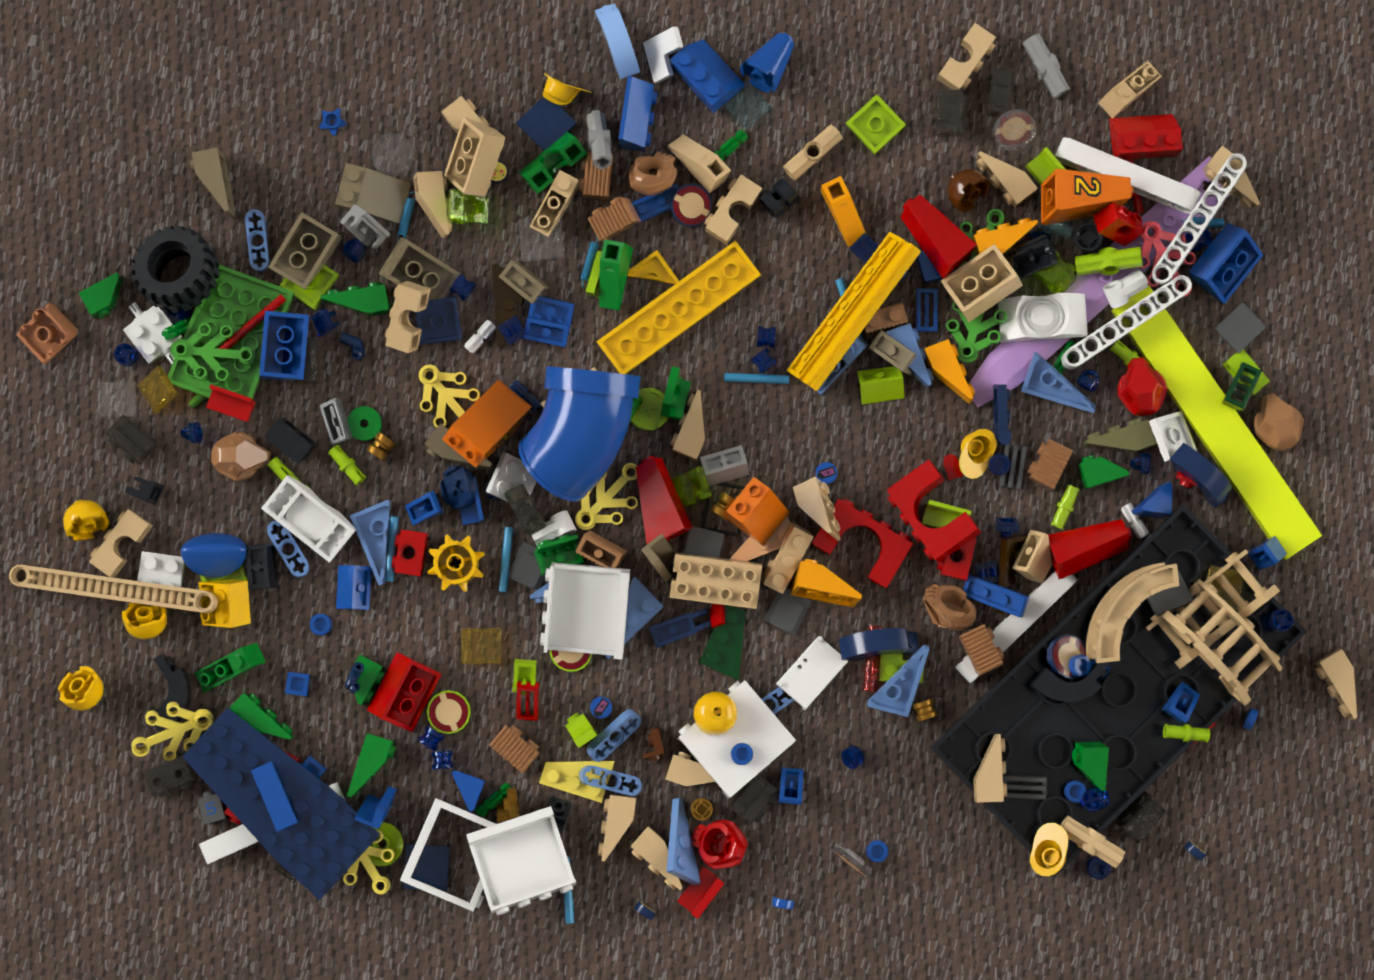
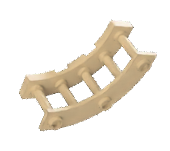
M1246 549L1239 555L1236 551L1225 559L1227 564L1204 581L1207 584L1216 580L1238 606L1236 609L1243 619L1280 592L1275 584L1269 589H1266L1265 586L1262 587L1243 565L1240 559L1248 553ZM1232 565L1255 592L1254 596L1256 599L1251 603L1247 600L1244 601L1222 574ZM1197 583L1188 589L1192 597L1194 595L1198 596L1201 593ZM1209 598L1203 603L1212 616L1219 611ZM1185 607L1176 609V612L1180 614ZM1155 614L1150 618L1153 622L1146 627L1148 631L1158 624L1179 649L1181 657L1175 661L1179 669L1200 654L1195 647L1187 646L1166 625L1162 615L1157 617ZM1192 616L1186 620V624L1193 632L1201 629ZM1226 616L1218 624L1219 628L1205 637L1204 643L1208 647L1236 626V623L1231 618L1229 619Z
M1165 562L1142 567L1123 577L1112 586L1098 604L1089 624L1086 639V656L1089 659H1096V663L1120 661V643L1127 620L1141 602L1149 596L1162 590L1179 586L1177 564L1165 565Z
M1199 579L1196 583L1201 593L1180 614L1174 616L1170 611H1167L1162 615V618L1166 625L1188 645L1191 642L1193 643V646L1200 652L1199 656L1211 669L1215 668L1221 674L1218 678L1225 685L1228 692L1246 706L1251 701L1247 693L1249 691L1248 688L1271 665L1279 672L1282 670L1278 662L1280 657L1270 650L1253 630L1255 626L1247 618L1243 619L1217 594V589L1211 583L1205 584ZM1209 598L1220 610L1199 631L1195 630L1192 632L1185 625L1186 620ZM1228 615L1238 628L1216 650H1211L1204 643L1205 637ZM1246 634L1254 645L1232 667L1227 668L1221 661L1223 659L1222 656ZM1260 652L1264 660L1242 682L1236 679L1239 676L1238 673Z

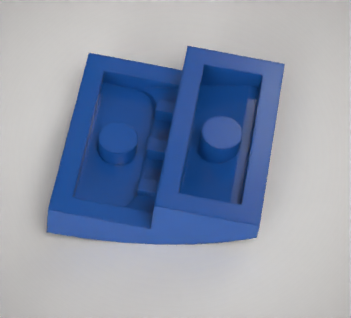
M539 296L534 304H530L523 339L566 347L575 303Z

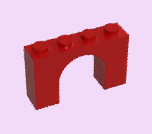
M928 459L888 488L887 492L890 496L887 499L894 508L898 506L902 512L899 516L906 525L910 524L914 531L911 533L918 543L923 542L926 547L924 552L927 557L940 563L982 532L967 512H964L941 528H928L922 524L918 515L920 501L928 492L945 481L935 465Z
M845 498L843 500L838 499L834 505L835 512L833 514L840 525V531H838L840 537L845 531L853 527L867 528L877 536L880 542V555L868 574L867 579L886 589L913 545L909 541L911 538L902 532L898 534L891 530L892 526L882 520L880 523L873 520V515L868 511L862 509L860 512L853 508L855 504ZM821 527L811 545L830 555L838 541Z

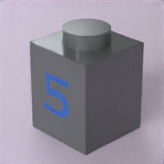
M213 790L203 793V798L197 799L204 825L229 818L228 815L224 814L227 809L226 805Z

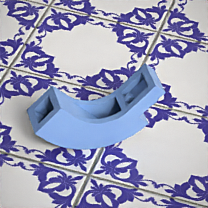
M615 3L595 10L619 78L622 79L639 73V66L629 35Z

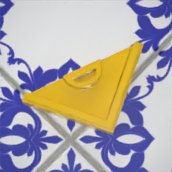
M658 250L630 268L627 275L628 277L670 284L679 282Z

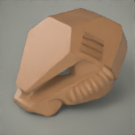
M657 152L654 157L642 156L636 158L629 171L631 188L647 196L658 195L668 190L669 187H672L677 176V169L674 167L675 157L667 153Z
M1274 393L1264 395L1260 401V411L1256 413L1254 418L1255 433L1272 449L1281 451L1291 449L1301 437L1304 418L1295 407L1290 404L1288 405Z
M234 432L221 438L214 444L211 451V462L215 470L236 482L251 478L258 469L265 468L271 461V451L258 445L253 437L243 432Z
M934 584L925 590L923 602L933 624L938 625V627L964 631L975 621L976 608L966 598L967 594L957 586L941 585L939 587Z

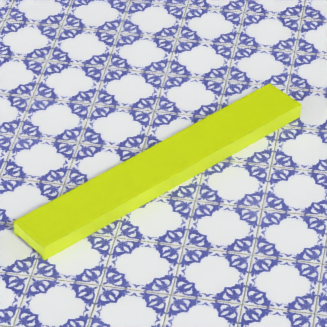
M1148 285V287L1130 297L1126 304L1114 308L1112 313L1117 317L1153 293V290ZM1146 306L1139 307L1142 315L1147 316L1149 314ZM1162 310L1127 335L1141 355L1149 362V365L1152 366L1151 368L1162 374L1168 387L1167 393L1179 410L1182 411L1187 422L1267 538L1270 539L1276 536L1287 554L1282 559L1287 560L1320 538L1322 534L1237 411L1222 404L1225 394L1167 310ZM1128 318L1121 319L1124 327H1131V321Z

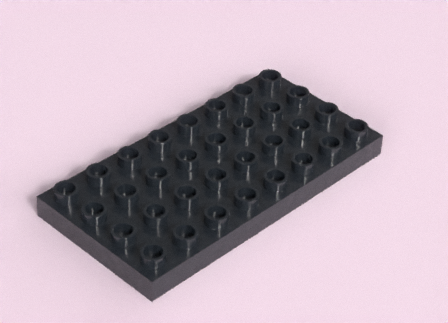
M1184 505L1177 507L1171 515L1152 531L929 746L931 751L973 795V779L994 734H1001V738L1005 740V752H1002V761L1006 762V774L1047 776L1046 799L1004 797V802H981L1030 854L1037 830L1047 823L1061 825L1067 816L1085 827H1090L1101 833L1195 742L1194 740L1183 742L1182 739L1164 738V724L1176 726L1188 724L1196 728H1209L1237 701L1218 678L1221 674L1215 668L1211 669L1199 655L1179 669L1175 664V661L1181 657L1179 649L1158 624L1149 631L1146 628L1153 622L1150 618L1155 615L1147 598L1141 602L1127 620L1120 643V661L1108 662L1110 667L1109 674L1103 680L1096 681L1102 687L1095 694L1080 701L1059 702L1042 696L1030 686L1044 668L1053 673L1051 664H1048L1047 649L1054 639L1066 634L1074 635L1086 647L1089 624L1098 604L1112 586L1131 572L1165 562V565L1177 564L1178 571L1189 589L1199 579L1202 582L1206 581L1227 564L1225 559L1231 553ZM1233 565L1222 573L1244 601L1247 600L1251 603L1256 599L1254 596L1255 592ZM1213 580L1211 584L1217 589V594L1238 613L1239 611L1236 609L1238 606L1220 584ZM1274 597L1246 617L1255 626L1253 630L1280 658L1307 633ZM1203 604L1191 615L1201 628L1213 617ZM1175 610L1172 614L1175 616L1178 613ZM1217 625L1209 634L1219 628V626ZM1238 626L1233 627L1209 646V648L1216 650ZM1244 634L1222 656L1223 659L1221 661L1227 668L1232 667L1254 644ZM1191 642L1189 645H1190L1191 648H1193L1194 646H1193V643ZM1260 652L1238 673L1239 676L1236 678L1238 681L1242 682L1264 660ZM1272 665L1260 677H1262L1272 667ZM1057 676L1059 679L1070 683L1076 682L1083 678L1075 677L1072 679H1063ZM1181 682H1184L1200 694L1193 712L1186 723L1178 722L1162 710ZM1075 742H1101L1109 747L1106 791H1101L1095 787L1074 764L1072 752L1075 749ZM1076 780L1086 786L1087 795L1082 802L1073 803L1066 799L1064 787L1068 782ZM1008 781L1009 784L1042 785V782ZM1008 789V791L1042 792L1036 790ZM1068 839L1066 862L1061 870L1051 876L1056 877L1083 851L1077 846L1078 844Z

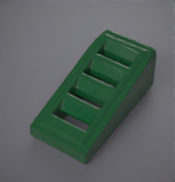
M1242 362L1222 404L1242 412L1262 371ZM1245 371L1253 375L1254 378L1251 379L1245 375H1242V372ZM1240 379L1242 381H1245L1249 383L1250 386H1245L1239 383L1238 380ZM1235 387L1246 392V394L1243 395L1235 391ZM1231 395L1242 400V402L1231 399Z

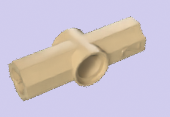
M830 124L783 166V169L790 178L796 181L843 139L842 135ZM814 148L819 154L816 157H811L807 151Z
M1069 816L1061 823V826L1067 832L1068 839L1078 844L1079 848L1092 856H1097L1114 868L1121 863L1125 851L1107 841L1106 837L1090 827H1085Z

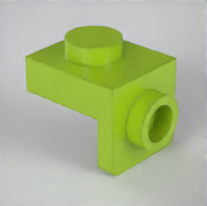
M515 659L512 692H517V681L522 682V685H526V682H531V685L535 686L537 660Z

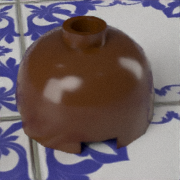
M966 169L956 172L951 176L947 194L950 202L956 209L962 213L968 212L976 207L973 202L980 196L984 199L991 183L981 172L974 169Z

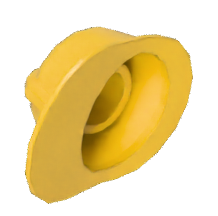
M544 73L547 76L543 97L557 105L571 103L580 90L592 93L591 91L564 84Z
M978 429L962 440L959 467L961 472L968 478L974 479L983 475L996 450L997 440L990 430Z
M1047 823L1042 825L1035 835L1030 863L1032 869L1041 876L1056 874L1066 862L1068 835L1061 825Z

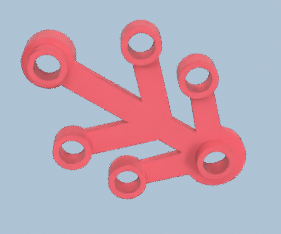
M1148 221L1142 225L1145 232L1140 235L1144 240L1141 254L1142 258L1145 259V264L1138 268L1149 266L1150 259L1148 257L1153 245L1156 254L1151 273L1146 278L1148 281L1147 285L1156 287L1159 284L1150 283L1152 271L1167 249L1160 239L1172 242L1177 233L1173 234L1162 231L1157 222ZM1149 228L1153 230V234L1151 236H1149L1147 233ZM1182 234L1180 238H1181V241H1182L1183 243H1185V242H1186V238H1185V236ZM1172 251L1169 253L1168 258L1170 260L1171 258L1179 260L1181 255L1178 251ZM1190 252L1191 261L1187 262L1185 258L1183 264L1192 265L1196 261L1195 254ZM1161 269L1156 272V277L1158 279H1160L1159 275ZM1178 271L1175 273L1172 279H1174L1177 276H1180ZM1181 282L1175 283V287L1177 290L1178 286L1182 284ZM1192 287L1191 290L1185 296H1188L1191 293Z

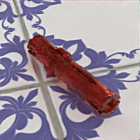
M868 625V631L882 629L881 626ZM879 655L865 659V666L862 667V671H864L862 691L876 692L877 673H880V668H878Z

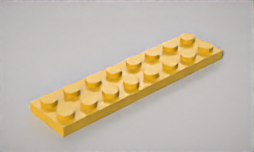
M734 241L599 339L597 344L620 374H627L754 282L761 274L738 243Z

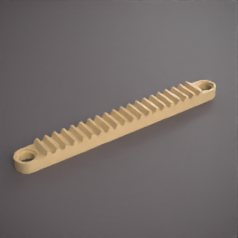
M16 565L9 573L11 583L19 587L201 613H211L218 605L216 595L204 590L27 565ZM20 570L26 572V579L22 582L17 579V574ZM204 596H208L211 600L207 608L201 606V599Z

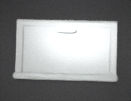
M818 636L776 685L800 704L803 710H806L848 661L842 660L841 654L824 641L821 636Z

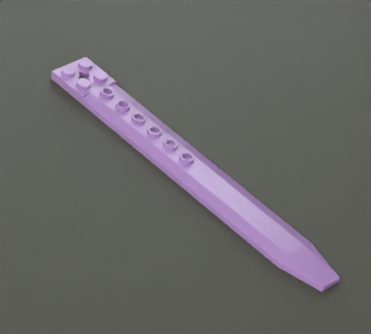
M1210 156L1180 182L1197 189L1201 193L1198 202L1206 192L1203 190V182L1212 183L1205 176V172L1202 171L1210 161ZM1209 196L1206 198L1205 203L1213 207L1217 205L1218 200L1213 196ZM1156 203L1141 217L1143 220L1142 225L1148 221H1154L1160 225L1162 231L1176 234L1185 223L1181 222V220H1186L1190 214L1180 212L1161 203ZM1198 214V215H1195L1194 217H1204V216ZM1149 228L1147 231L1149 236L1153 234V230L1151 228ZM1139 236L1126 246L1114 241L1109 247H1114L1117 250L1140 247L1142 250L1144 240ZM1160 239L1164 247L1168 248L1171 241ZM1152 245L1148 257L1150 264L1146 268L1121 269L1118 273L1108 276L1101 273L1076 275L1057 293L1085 294L1088 323L1109 304L1103 291L1104 285L1114 280H1121L1136 270L1144 273L1153 265L1156 250ZM1071 338L1001 343L988 354L969 382L972 384L975 392L972 402L977 407H980L993 400L994 384H1006L1009 391L1016 388L1025 380L1034 352H1037L1047 360Z

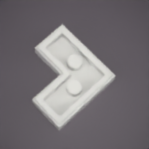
M671 27L643 42L654 83H660L674 76L668 55L683 48L678 27Z

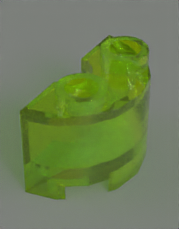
M449 190L448 219H451V222L468 224V222L488 223L489 198L476 195L465 196L460 190Z
M1057 251L1058 264L1032 274L1044 282L1054 294L1064 293L1077 280L1074 274L1076 268L1070 262L1065 263L1062 261Z
M696 467L685 474L671 478L684 507L697 503V498L703 500L712 497L703 467Z

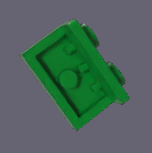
M565 534L559 537L558 540L551 541L548 539L538 543L534 555L542 576H545L546 568H550L552 562L584 564L583 557L579 553L576 554L577 542L579 540L577 534L573 536Z

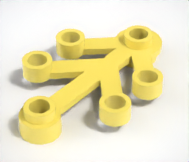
M425 365L419 371V380L424 384L423 400L420 402V409L423 412L428 413L433 409V403L431 402L433 387L438 392L437 412L433 420L436 428L438 427L436 421L439 418L444 420L443 426L447 425L445 419L446 403L459 418L465 411L454 398L469 399L472 402H476L480 398V392L475 388L470 390L445 388L440 382L451 381L457 385H463L467 381V377L463 372H439L438 368L434 365ZM428 372L434 374V377L430 380L426 378ZM458 375L464 376V380L462 382L456 381V377ZM472 391H475L478 394L475 399L470 398V393ZM425 402L430 403V408L427 410L423 409V403Z
M626 464L622 469L623 475L605 492L606 472L596 484L597 502L591 508L589 500L591 491L587 493L581 500V510L575 516V522L580 529H592L596 523L620 525L623 522V516L619 512H614L611 515H597L602 508L627 507L633 510L638 506V500L634 496H629L626 499H612L628 481L637 479L636 464ZM630 468L634 469V476H628L627 470ZM634 499L636 501L635 506H628V500ZM616 514L621 517V520L617 523L612 520ZM588 515L590 517V521L588 523H583V516Z
M170 702L166 706L167 714L170 717L179 716L188 720L179 723L160 717L156 711H148L145 715L146 723L150 726L164 727L167 730L148 738H135L131 743L133 754L138 757L145 756L149 753L150 746L172 738L169 746L165 747L162 753L166 761H173L176 758V751L184 733L193 729L190 737L183 741L184 750L187 752L191 747L186 745L188 743L194 744L199 739L202 731L207 730L213 724L214 718L212 713L207 709H199L196 712L180 708L176 702ZM172 707L177 708L174 712L169 711ZM150 716L156 717L155 720H149L148 718ZM200 717H206L203 721L198 720ZM138 743H144L141 747L136 746ZM169 751L173 752L171 756H167L166 753Z
M376 829L378 832L381 833L380 839L375 840L373 843H379L382 841L384 835L381 830ZM369 846L348 869V873L344 875L343 880L349 886L357 882V870L361 861L373 880V891L377 894H385L389 891L391 882L389 878L379 874L368 855L379 857L384 862H390L394 859L395 852L391 848L381 849ZM386 851L391 853L390 859L384 857ZM349 874L354 876L353 882L347 880ZM383 882L384 889H378L377 883Z

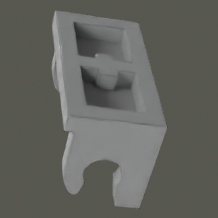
M356 204L352 206L340 221L345 228L367 247L377 238L372 245L374 249L378 248L386 237L391 235L372 216Z
M742 445L700 457L708 487L750 475Z

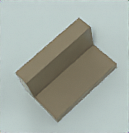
M511 260L499 276V278L531 304L535 303L544 290L549 289L546 283L517 260Z
M881 330L869 348L902 372L911 375L912 371L908 367L917 354Z
M661 533L642 548L641 551L666 582L672 578V575L664 564L675 556V551Z

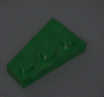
M725 605V624L714 628L699 663L739 680L746 612L734 606Z

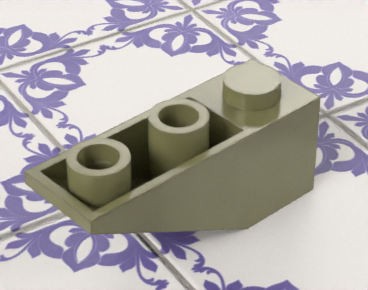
M1141 418L1129 421V426L1121 428L1120 425L1108 429L1109 433L1103 435L1100 432L1087 436L1088 440L1083 442L1086 446L1130 453L1157 444L1149 421H1141Z

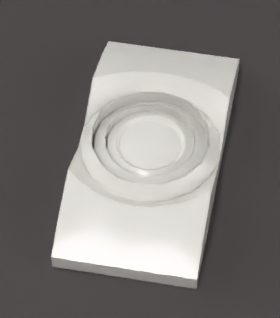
M1085 294L1022 295L1006 298L998 302V309L1004 310L1007 314V321L999 324L1001 343L1088 336ZM1000 313L999 320L1004 319L1005 315Z
M289 475L284 478L261 508L329 563L356 531V528L338 510L324 503L309 487Z

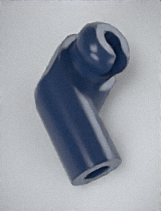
M343 332L339 342L350 346L351 356L354 360L364 358L365 348L362 340Z
M361 662L354 663L345 682L346 690L349 689L351 693H356L360 689V684L357 681L364 670V665Z

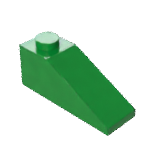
M371 733L366 734L346 797H354L388 762V759L393 758L396 746H393V740Z

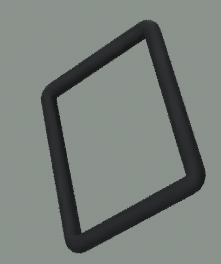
M725 482L716 484L741 490L745 488V486ZM709 486L701 528L729 536H739L740 529L738 527L736 533L705 527L712 486Z

